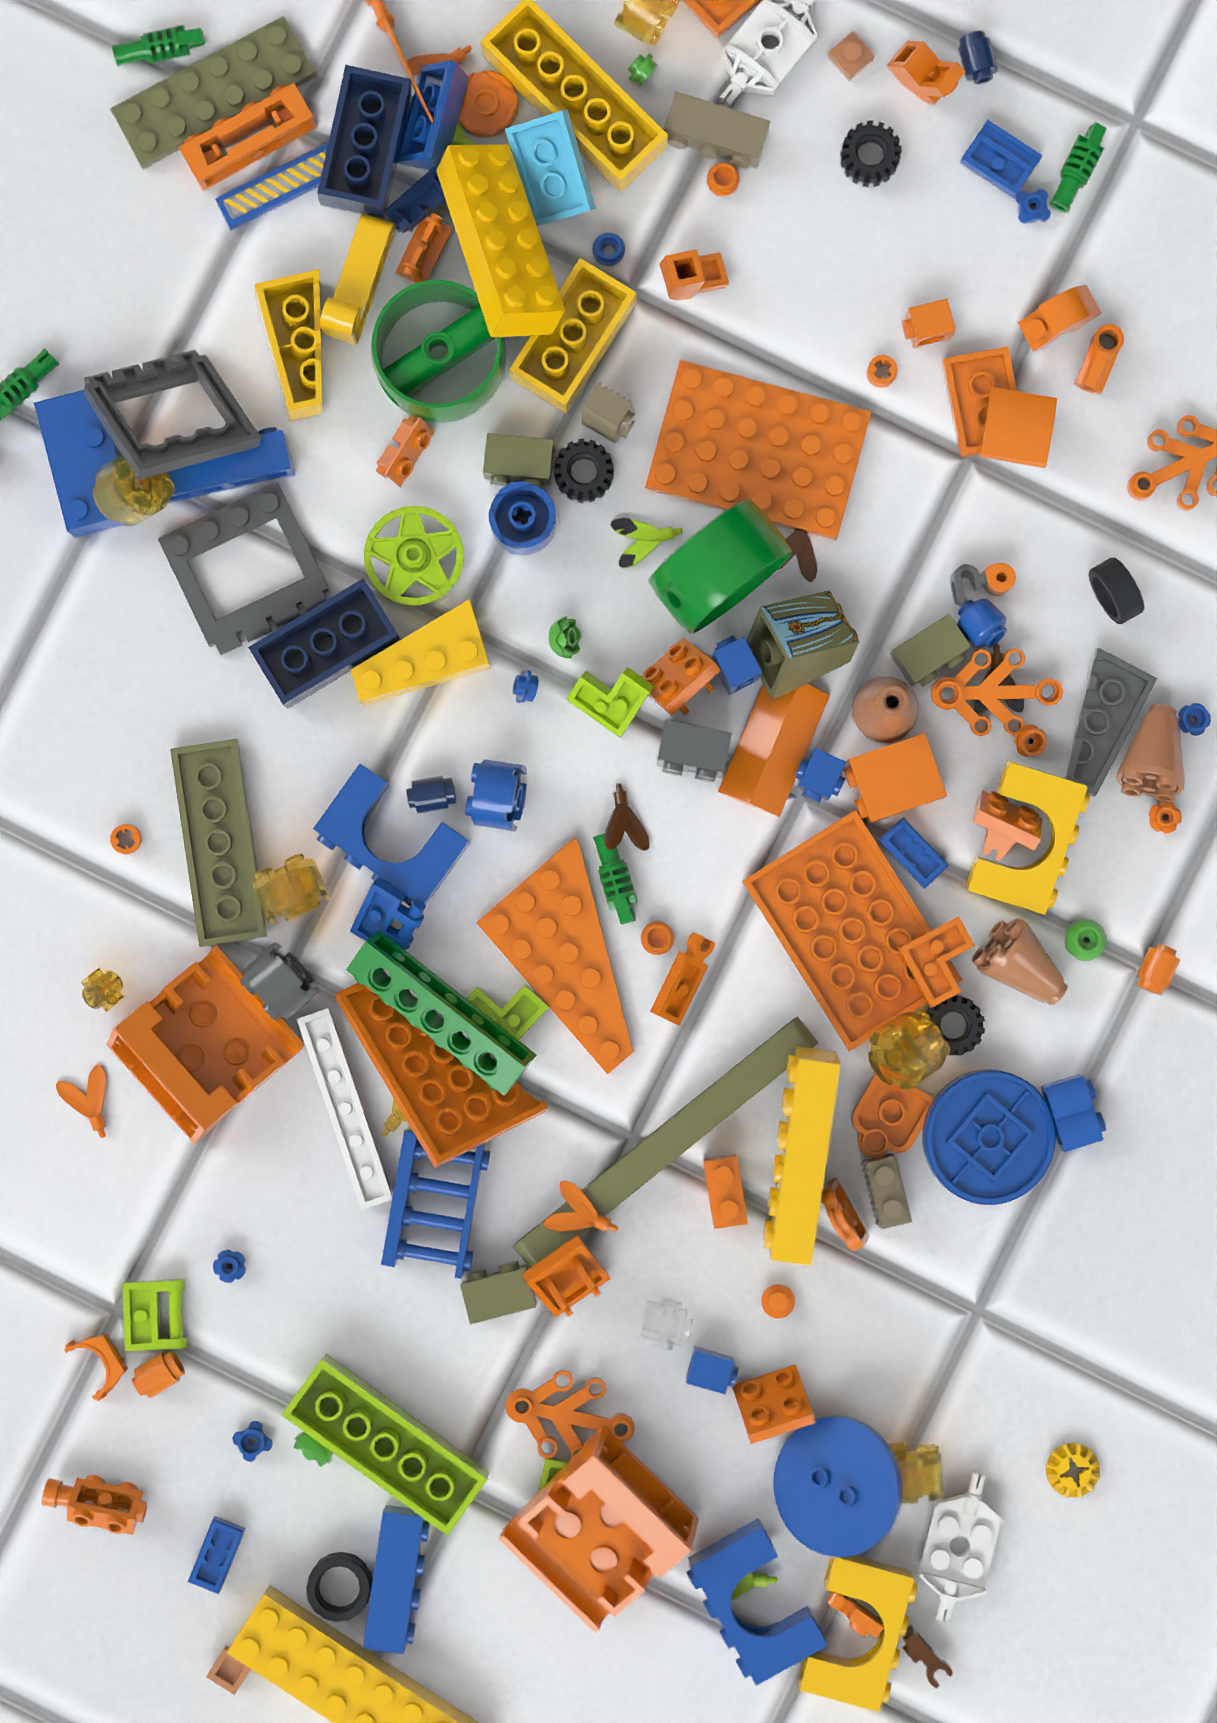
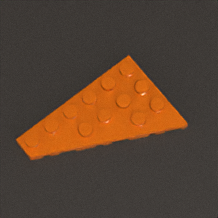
M574 837L476 923L602 1069L609 1074L630 1056L633 1050L579 842Z
M357 983L337 992L335 996L336 1001L434 1168L545 1113L548 1109L543 1100L540 1103L521 1089L522 1086L518 1083L505 1095L490 1088L484 1079L474 1071L465 1068L459 1062V1059L449 1051L437 1046L430 1036L420 1028L411 1025L405 1016L393 1007L386 1005L367 986Z

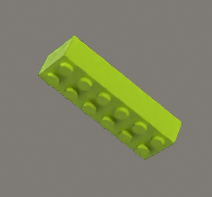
M328 1354L322 1357L282 1413V1416L447 1536L489 1477L490 1472Z

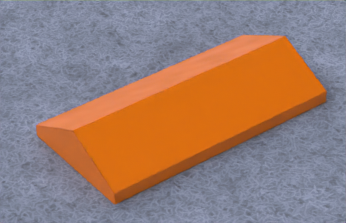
M807 683L779 698L772 699L764 684H762L718 793L780 817L796 779V772L802 759L805 757L830 694Z

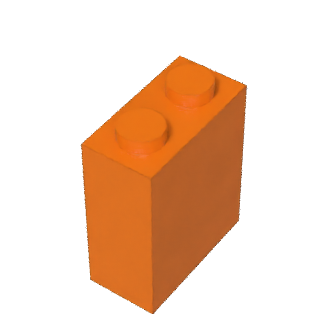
M925 733L850 758L846 761L848 768L843 769L849 788L855 786L859 798L854 800L857 813L861 819L866 818L868 824L947 797Z

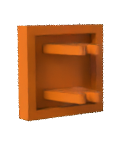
M683 637L678 643L672 645L667 653L654 665L648 667L641 677L655 686L649 695L654 702L671 716L679 710L686 716L690 711L685 703L701 688H705L708 693L712 692L714 688L709 681L721 670L712 659Z
M982 790L976 801L973 822L988 828L984 840L983 854L988 855L992 849H996L995 859L1000 861L1015 842L1035 851L1041 840L1043 818L1039 817V813L1028 806L1021 805V807H1017L1009 803L1007 797L995 791L988 793Z
M578 1235L522 1274L526 1283L555 1317L563 1312L567 1317L572 1315L571 1306L591 1292L595 1297L601 1294L599 1287L611 1279L605 1268Z
M796 1364L737 1383L732 1387L750 1444L816 1423Z

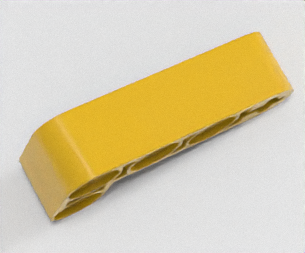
M365 213L361 214L333 299L327 298L321 313L320 327L324 335L355 345L359 342L393 240L395 223Z

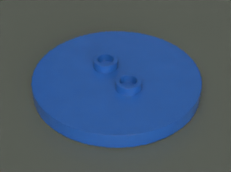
M993 1069L972 1071L949 1082L936 1095L928 1108L922 1131L925 1159L938 1182L959 1198L982 1205L1007 1203L1028 1193L1045 1175L1052 1161L1056 1144V1129L1053 1115L1041 1093L1021 1077Z
M843 1416L815 1419L816 1423L797 1429L788 1438L779 1453L773 1479L777 1509L790 1533L800 1543L814 1552L831 1557H847L866 1552L879 1544L888 1535L899 1515L903 1486L897 1459L885 1439L872 1427L859 1420Z

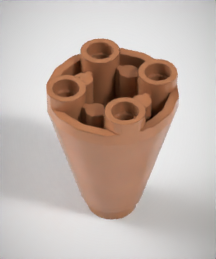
M877 677L867 681L857 691L852 703V718L857 728L867 738L877 742L892 743L905 737L914 728L918 718V700L914 691L904 681L894 677ZM887 697H890L892 701H899L896 708H889L886 705Z
M1156 704L1152 705L1149 712L1145 714L1117 771L1116 779L1122 786L1121 793L1124 795L1138 797L1144 794L1154 796L1156 800L1161 802H1173L1175 796L1184 790L1185 780L1179 720L1176 717L1177 711L1173 707Z
M1017 918L1009 923H1005L1003 920L999 921L989 933L992 938L985 946L978 949L972 957L971 961L982 974L1042 1003L1046 1002L1049 1005H1053L1067 991L1068 986L1064 983L1062 974L1030 926L1023 919Z

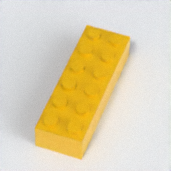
M522 0L480 41L482 56L500 74L504 75L513 84L514 88L542 116L568 109L580 153L620 193L667 148L668 134L533 0Z
M509 144L448 145L436 171L490 337L553 334L565 312V308Z
M796 1046L795 1055L788 1056L786 1075H788V1082H791L790 1089L784 1088L782 1108L786 1120L785 1122L779 1121L777 1141H779L778 1149H781V1155H774L772 1174H774L773 1182L777 1183L776 1187H770L767 1205L769 1207V1215L772 1218L771 1220L765 1219L763 1230L764 1248L769 1249L770 1260L810 1266L812 1264L840 1071V1062L836 1051Z

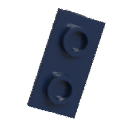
M433 167L384 210L391 222L395 223V228L398 232L401 231L403 234L407 231L412 232L428 216L424 211L426 208L429 207L434 211L446 200L436 168Z

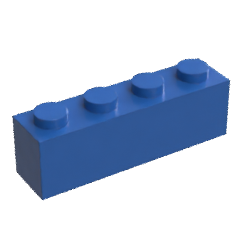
M276 427L261 429L258 431L261 436L259 447L157 474L156 478L161 498L168 504L295 475L286 434L283 430L277 431Z
M385 1505L382 1512L363 1645L364 1649L404 1654L406 1645L413 1644L416 1623H410L411 1610H418L421 1589H415L416 1575L423 1576L426 1555H420L421 1541H428L430 1523L424 1521V1518L410 1508Z

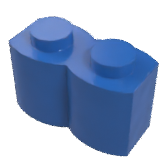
M1078 1074L1041 1086L1043 1097L1053 1115L1056 1138L1061 1151H1071L1104 1140L1102 1132L1106 1131V1125L1101 1112L1095 1113L1092 1100L1096 1099V1093L1090 1079L1085 1080L1083 1075Z

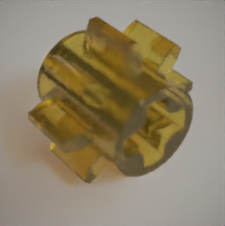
M97 968L81 982L85 987L82 990V997L86 1004L93 1009L103 1007L107 1012L124 998L122 993H120L123 989V982L111 970L103 973L100 968Z

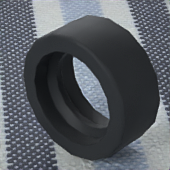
M1111 557L1089 570V581L1093 592L1104 611L1115 623L1123 624L1143 613L1145 607L1141 592L1128 569L1117 558Z
M346 1552L330 1553L318 1561L309 1575L306 1586L308 1602L314 1612L326 1620L334 1622L350 1620L360 1614L367 1605L371 1595L372 1576L365 1562L356 1555ZM341 1566L355 1573L359 1580L360 1589L358 1596L352 1603L347 1606L337 1607L324 1600L320 1592V1581L326 1571Z

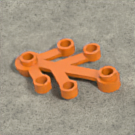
M1191 415L1184 416L1177 423V432L1182 437H1191L1193 435L1213 443L1203 449L1171 439L1163 430L1153 431L1147 438V445L1152 451H1165L1182 457V459L1151 474L1147 472L1134 474L1127 484L1129 495L1135 500H1145L1154 493L1156 486L1189 471L1184 489L1177 496L1176 502L1181 510L1189 511L1193 509L1199 501L1197 491L1207 462L1217 457V430L1199 424L1198 420ZM1183 422H1191L1193 431H1185L1182 426ZM1158 435L1162 437L1163 445H1155L1153 443V436ZM1216 467L1214 476L1206 484L1207 492L1217 497V491L1212 487V482L1217 480ZM1138 480H1146L1148 482V489H1140L1138 487ZM1187 494L1192 497V505L1183 503V495Z
M1016 648L1008 649L1004 653L1003 661L978 686L965 685L979 669H986L991 664V655L984 649L974 650L970 655V661L954 678L942 677L931 688V698L934 704L943 710L955 709L970 724L971 731L978 736H985L990 732L991 722L987 717L978 715L965 700H979L1003 723L1004 730L1008 734L1015 736L1018 731L1023 730L1025 723L1021 717L1013 715L998 699H1037L1040 703L1051 706L1057 704L1063 696L1061 684L1052 678L1041 679L1036 685H999L1014 669L1020 668L1025 662L1024 653ZM1013 652H1017L1020 656L1019 662L1015 665H1011L1008 661L1009 655ZM979 653L986 655L987 659L983 665H977L975 662V657ZM1046 685H1051L1053 688V693L1050 697L1042 695V688ZM945 687H951L953 690V695L949 699H944L941 695ZM1012 719H1017L1020 723L1016 731H1010L1008 728V723ZM978 720H985L986 728L984 731H976L975 723Z
M567 1370L557 1371L551 1380L533 1391L525 1388L516 1389L510 1393L506 1400L505 1407L508 1416L515 1422L526 1424L538 1443L537 1450L543 1458L555 1456L558 1450V1443L555 1438L547 1435L538 1417L552 1420L571 1451V1459L574 1457L575 1451L582 1449L584 1446L571 1425L598 1430L604 1425L622 1443L630 1440L635 1430L632 1418L624 1413L615 1414L612 1418H605L575 1411L576 1408L590 1399H600L604 1396L606 1385L598 1377L589 1379L585 1387L555 1406L541 1402L556 1391L565 1392L572 1387L573 1377ZM566 1375L569 1378L568 1385L559 1386L556 1382L557 1377ZM594 1382L602 1386V1391L598 1394H593L589 1390V1386ZM518 1401H526L529 1405L528 1410L525 1412L518 1411L516 1408ZM617 1424H625L628 1428L627 1432L623 1435L617 1434L614 1430ZM546 1441L554 1445V1450L550 1453L544 1452L541 1448V1445Z

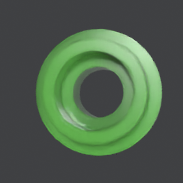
M650 53L646 57L640 54L627 69L632 73L629 77L631 82L635 80L641 85L656 68L657 64L652 60L653 56Z

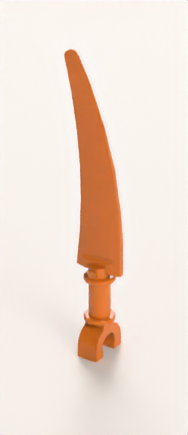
M365 0L375 13L377 18L376 25L389 36L393 48L408 78L411 79V84L431 123H433V119L393 31L395 25L393 15L389 14L383 0Z

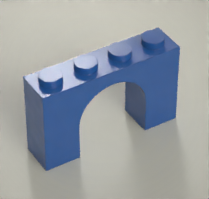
M359 764L313 829L319 833L316 840L332 851L336 846L347 853L343 859L359 870L364 865L373 871L372 880L375 881L379 877L405 893L406 897L403 902L410 907L415 900H420L427 905L471 842L441 822L421 851L413 858L400 863H389L378 859L370 851L366 843L365 824L369 814L390 785Z
M759 1518L688 1557L690 1570L686 1571L695 1590L702 1588L707 1599L703 1601V1604L712 1620L716 1617L720 1620L723 1628L719 1632L728 1649L735 1647L740 1657L736 1659V1663L745 1678L751 1676L756 1686L828 1646L824 1634L808 1606L776 1624L765 1627L745 1623L732 1610L731 1598L738 1582L749 1573L778 1558L775 1546Z

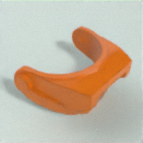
M108 1334L89 1337L79 1342L72 1340L64 1348L65 1353L73 1351L75 1348H86L95 1352L102 1360L106 1369V1381L103 1388L91 1396L93 1400L97 1399V1401L107 1396L128 1369L126 1365L124 1366V1359L117 1348L108 1340Z

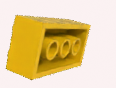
M581 258L559 290L565 312L553 334L531 335L509 369L512 381L566 414L637 303V292Z

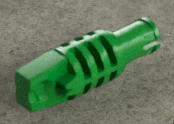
M184 25L144 33L140 36V40L117 45L113 44L112 50L117 66H121L122 64L145 59L147 63H156L191 55L189 49L204 46L206 43L201 28L185 30Z
M1095 122L1088 128L1085 136L1078 135L1060 171V178L1062 180L1053 199L1049 203L1055 210L1062 213L1069 212L1079 188L1087 185L1104 150L1099 145L1107 128Z
M45 348L24 368L21 366L19 368L16 367L14 372L7 375V378L0 382V420L14 412L17 406L24 403L23 401L28 399L33 392L35 393L39 387L37 383L59 365Z
M604 834L594 836L593 841H595L602 865L599 866L598 872L609 910L616 909L621 925L636 921V916L632 904L637 903L638 900L627 863L624 862V859L620 860L617 847L612 850L606 848Z

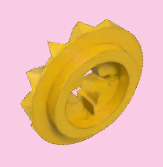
M1066 1443L1057 1447L1050 1454L1046 1463V1477L1051 1487L1059 1494L1067 1498H1082L1088 1492L1094 1491V1487L1100 1479V1463L1088 1447L1079 1443ZM1070 1457L1077 1467L1084 1468L1083 1471L1078 1473L1077 1484L1070 1475H1064L1065 1471L1069 1470Z

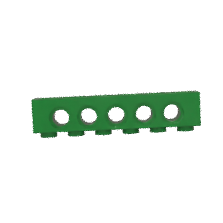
M380 930L364 942L346 969L354 976L358 983L371 989L386 1005L393 1007L405 1016L411 1025L420 1028L430 1036L437 1046L449 1051L459 1059V1062L465 1068L474 1071L485 1080L490 1088L499 1091L503 1095L516 1084L537 1056V1054ZM384 969L389 972L391 977L384 972ZM410 990L416 994L417 998L411 994ZM436 1011L440 1012L443 1018L439 1017ZM462 1032H465L469 1036L470 1040L467 1039ZM489 1053L494 1055L496 1060L492 1059Z

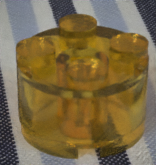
M625 0L623 3L624 9L621 14L618 13L613 25L646 45L651 43L656 46L668 22L665 15L672 18L681 0Z
M122 454L100 467L96 472L93 498L98 509L106 518L111 521L117 520L124 523V526H134L163 510L174 495L175 486L168 472L138 480Z
M302 853L286 859L284 861L285 866L275 870L272 867L265 868L253 875L255 882L252 887L269 924H277L276 917L283 915L286 921L300 917L320 907V898L323 897L326 901L330 899L331 896L314 859H305Z
M921 1010L904 1012L875 1030L868 1042H871V1052L868 1053V1059L875 1074L888 1085L893 1083L901 1086L899 1089L908 1090L917 1086L937 1072L943 1066L946 1057L950 1053V1046L944 1040L939 1028L931 1021L930 1016Z
M905 1443L888 1444L897 1459L896 1462L902 1478V1503H918V1498L923 1497V1495H928L929 1501L938 1500L944 1496L942 1456L939 1452V1445L922 1444L918 1446L919 1449H907V1444Z

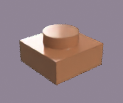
M854 31L828 52V58L849 81L871 63L875 57L873 52Z
M226 1645L206 1677L235 1695L251 1669L227 1654L226 1652L230 1646Z

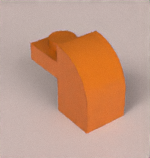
M906 41L887 64V67L904 87L921 100L933 105L941 97L952 93L958 86V80L965 73L958 62L940 61L927 44L920 41Z
M697 249L666 255L659 264L667 294L671 300L691 299L695 294L726 288L729 284L721 252L698 256Z
M1082 285L1068 289L1040 304L1037 310L1017 323L1032 351H1037L1064 333L1078 330L1101 315L1102 312L1088 286Z

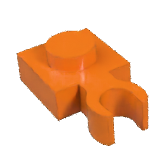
M831 1592L828 1596V1604L848 1617L850 1620L849 1626L864 1637L869 1633L877 1639L884 1629L881 1618L855 1600L852 1601L846 1595Z

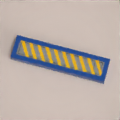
M328 143L215 198L230 230L318 188Z

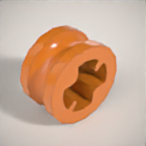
M878 355L869 363L866 372L867 379L875 387H887L895 380L898 371L897 364L890 356ZM877 364H880L881 368L883 364L889 367L887 372L889 377L887 379H884L883 375L881 379L875 376Z
M128 824L117 826L110 836V843L113 849L121 854L136 852L142 842L139 830ZM126 830H130L133 833L131 839L135 841L134 845L131 848L129 845H126V849H123L119 846L121 840L118 838V834L121 831L126 834Z

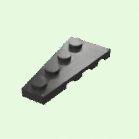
M1099 647L1096 648L1065 779L1088 786L1086 793H1089L1092 797L1097 795L1158 678Z

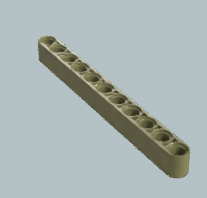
M797 1016L586 1185L581 1191L591 1202L597 1214L605 1217L786 1071L788 1056L795 1055L796 1046L814 1048L819 1042ZM565 1202L548 1217L554 1214L575 1211ZM545 1218L512 1247L526 1265L531 1268L577 1235L580 1237L590 1228L555 1232L545 1227L544 1221L547 1219Z

